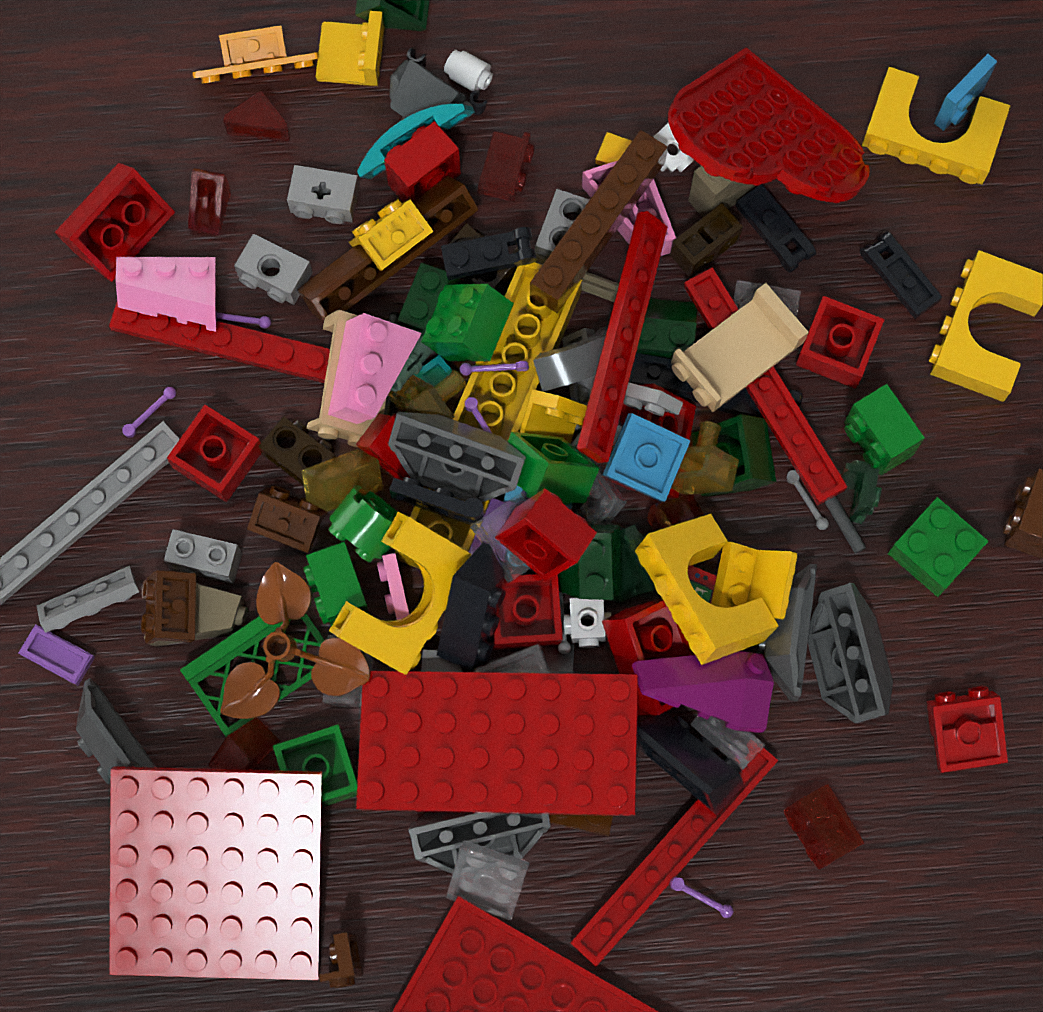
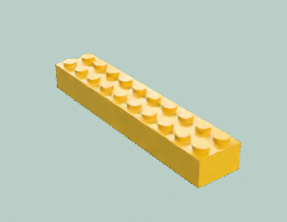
M536 262L517 266L505 294V297L514 304L490 362L477 361L475 364H512L526 361L529 363V370L472 372L452 418L458 422L483 430L474 414L465 409L466 399L474 397L478 401V410L492 433L501 436L507 442L511 432H520L532 389L541 390V384L533 360L540 353L558 349L581 295L582 280L558 313L530 296V282L542 267L541 264ZM490 500L482 502L484 514L487 510ZM415 506L410 515V518L467 552L480 524L469 525ZM395 550L398 561L418 568L411 559Z

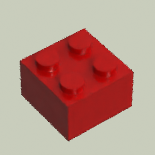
M435 121L427 127L421 126L412 134L409 141L402 146L397 145L393 147L384 159L388 185L403 202L410 199L414 202L447 176L455 179L461 175L459 148Z
M823 296L796 366L856 389L885 319Z
M204 405L167 456V460L173 469L227 503L261 455L258 447L261 442L256 436L207 405Z
M545 488L516 507L494 538L547 581L576 564L597 532L588 525V522L583 517L576 515L565 506L559 496Z
M538 574L505 576L502 589L506 593L496 613L500 620L496 631L492 635L493 650L559 645L563 637L558 574L547 581Z

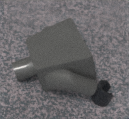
M413 48L408 50L407 60H404L390 76V108L402 116L400 121L421 110L438 105L465 104L474 109L475 113L473 114L475 115L482 114L487 106L488 100L481 104L474 102L479 97L480 92L473 91L470 94L468 102L464 101L466 96L425 68L426 54H422V57L419 59H414L416 53Z

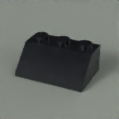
M483 542L452 577L437 650V656L472 672L481 661L486 662L492 653L494 644L490 640L500 620L496 613L506 593L502 589L505 574L490 545Z
M664 712L638 723L637 743L641 751L716 815L744 786L740 775L742 771L740 767L728 757L722 760L714 753L716 748L705 737L700 736L697 739L689 732L690 726L678 715L672 718Z

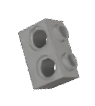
M556 189L535 245V252L545 257L550 256L556 247L554 243L563 238L575 221L567 219L564 215L569 212L580 214L589 202V199Z
M173 529L164 562L173 571L196 573V576L234 585L242 552L237 544Z

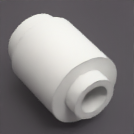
M454 50L444 67V72L449 75V79L471 91L479 92L481 89L485 90L493 77V73L490 72V64L466 51L459 52Z

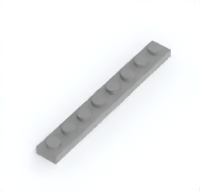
M164 421L0 558V605L169 463L167 456L180 439Z

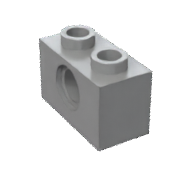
M255 234L251 236L234 265L239 281L251 289L259 287L267 291V295L279 303L287 301L293 305L300 296L297 289L308 282L313 273L310 261ZM270 268L280 269L279 273L275 276L269 277L264 275Z

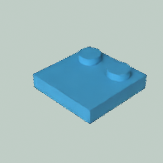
M987 54L946 96L934 124L943 131L951 123L956 126L967 114L968 110L966 108L984 90L998 61Z
M629 413L613 448L609 462L605 467L603 476L655 500L665 502L690 440L633 413Z

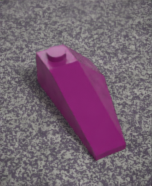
M738 651L701 665L696 655L635 661L632 665L634 673L638 675V685L643 695L676 708L681 706V704L698 710L699 717L707 720L710 716L725 721V727L735 731L763 733L766 730L774 680L764 654Z

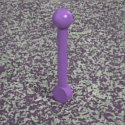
M216 310V320L222 319L258 324L264 329L271 325V319L267 316L254 318L218 313Z
M519 361L512 364L472 366L469 363H463L459 370L465 376L470 375L471 372L529 370V363Z
M166 387L163 395L132 424L123 426V434L128 438L134 437L136 429L167 399H173L176 396L175 388Z
M467 398L465 409L474 414L484 431L492 433L478 410L476 398Z
M673 877L670 880V887L673 890H682L720 911L721 916L724 918H729L733 915L732 906L728 904L722 905L685 885L682 878Z

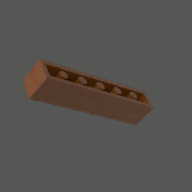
M642 130L638 132L530 282V296L554 312H559L665 164L668 146Z
M447 176L413 202L433 232L380 271L360 244L351 248L298 288V293L312 314L324 322L326 316L338 310L347 311L477 212L479 209L465 185Z

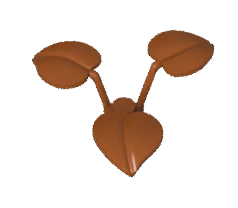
M274 562L263 576L256 599L258 614L265 623L275 625L283 621L280 628L278 627L275 632L270 633L263 643V649L267 655L268 672L266 673L261 665L253 662L237 665L230 672L224 686V696L220 710L225 716L237 719H251L270 712L278 703L281 694L278 684L270 680L274 675V663L276 660L288 662L295 655L317 662L312 668V681L319 691L330 696L348 694L367 683L370 679L369 665L363 653L341 638H331L323 641L319 648V656L297 649L295 639L284 634L289 626V619H300L308 612L312 595L308 584L302 577L278 562Z

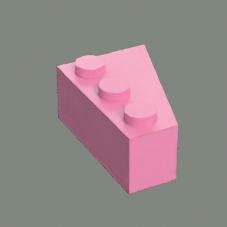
M617 161L583 171L582 188L590 197L594 195ZM653 179L617 230L630 244L637 213L649 211L668 226L661 256L671 252L672 241L676 239V236Z
M117 257L116 291L119 308L158 317V314L177 318L178 323L187 325L188 321L206 325V330L216 332L215 257Z
M366 313L346 321L328 415L355 424L375 418L422 333Z

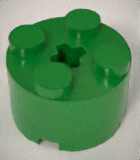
M354 485L329 517L332 525L328 530L341 541L347 539L357 547L355 552L361 558L371 563L374 558L382 559V555L387 554L391 547L382 543L381 540L398 512L372 491L364 495L359 492L362 486Z

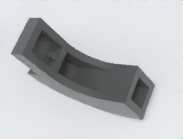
M608 326L601 327L593 336L538 354L533 362L542 391L559 388L595 376Z

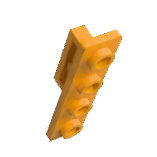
M282 25L219 35L225 67L193 72V78L201 77L203 84L221 81L219 74L231 72L233 79L252 76L251 69L263 68L265 74L283 71L282 64L294 63L295 69L314 66L313 59H319L318 52L287 57Z

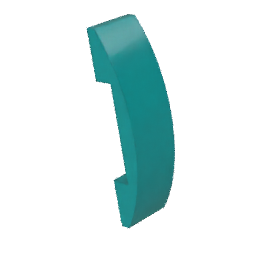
M444 104L430 107L408 116L391 127L376 141L361 162L357 171L358 175L361 178L372 179L386 170L384 159L387 153L393 147L402 145L411 139L412 134L421 126L427 127L435 121L439 127L450 129L475 113L474 109L465 104Z

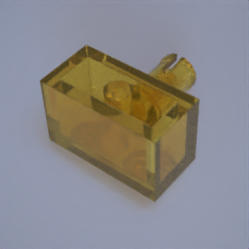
M455 370L435 386L412 375L400 391L395 392L391 390L388 397L399 412L439 414L453 419L454 415L445 403L462 389H465L467 384Z
M708 421L700 423L696 447L687 448L672 484V489L683 495L732 491L739 460L716 447L719 432L721 431L720 425Z
M358 449L301 471L306 500L327 512L336 509L354 485L362 486L359 492L364 495L369 491L376 493L383 490L379 459Z

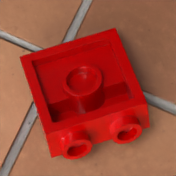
M986 686L969 688L968 695L955 696V692H939L935 694V700L927 701L930 734L934 737L937 767L941 773L1008 763L1001 698L994 691H989V688Z

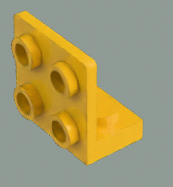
M370 11L368 23L363 22V25L337 22L322 23L318 52L319 59L317 60L316 68L317 81L378 86L385 30L382 12Z
M397 199L377 213L380 216L377 221H374L372 218L353 230L352 233L355 237L349 243L352 247L361 244L381 271L431 234L433 230L411 199L403 203Z
M532 389L520 433L563 437L571 444L576 425L583 426L587 406L562 396Z
M726 542L721 553L711 604L722 608H732L762 597L774 619H784L789 604L797 553L791 551L756 550L734 542Z

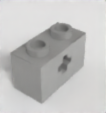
M294 165L287 197L290 212L304 219H310L312 216L325 218V220L334 224H342L344 221L352 223L360 189L358 176Z

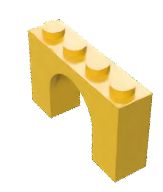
M889 67L862 146L867 147L875 154L895 156L906 164H919L929 167L934 173H947L959 177L965 183H978L982 185L990 171L1011 105L980 96L973 109L967 131L962 137L948 143L932 142L920 136L913 128L909 119V106L919 76Z
M979 250L973 260L967 259L960 277L965 278V282L962 288H956L950 305L954 306L955 309L952 317L946 315L939 332L944 335L941 345L935 344L928 362L934 364L930 375L1004 402L1011 393L1021 363L989 352L979 346L969 331V313L980 305L996 303L1035 317L1043 305V274Z
M398 512L381 542L411 559L420 569L424 581V590L418 606L412 613L402 619L384 621L371 616L346 601L329 631L356 648L407 675L409 670H412L418 664L421 658L420 651L425 642L431 639L438 629V620L443 611L446 610L453 575L472 554L409 516Z
M712 514L648 533L635 550L640 564L646 569L655 585L657 593L663 598L674 622L680 627L691 651L695 653L701 665L763 643L779 626L762 597L736 607L722 608L705 601L692 587L688 577V566L714 558L727 542Z

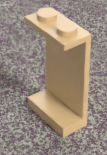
M765 283L755 291L754 297L749 303L684 352L680 348L677 349L671 361L672 370L682 382L686 380L694 389L693 395L702 406H708L714 412L801 346L809 332L768 284Z
M338 310L324 319L323 329L333 332L320 415L319 418L308 422L307 429L317 431L319 437L325 439L342 438L348 440V445L358 447L356 443L375 418L355 424L328 415L346 321L358 316ZM386 399L378 414H384Z

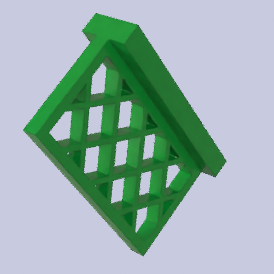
M305 614L301 618L307 626L305 639H295L296 643L303 644L302 651L306 652L307 645L320 647L322 642L325 641L311 619ZM259 616L180 669L225 737H228L254 719H240L230 727H227L220 716L224 686L229 674L231 661L238 656L251 658L253 663L256 660L266 661V657L257 656L259 642L270 633L275 632L276 628H280L283 621L275 625H269ZM309 632L312 633L317 642L308 641ZM254 646L253 655L244 653ZM301 657L300 664L275 661L272 681L275 683L279 664L299 667L296 682L290 686L278 684L280 688L284 689L281 691L279 701L312 679V671L301 678L302 668L310 670L313 668V666L303 664L304 658ZM226 665L225 674L215 672ZM210 675L224 678L220 698L206 695L198 683ZM210 700L219 701L217 711Z

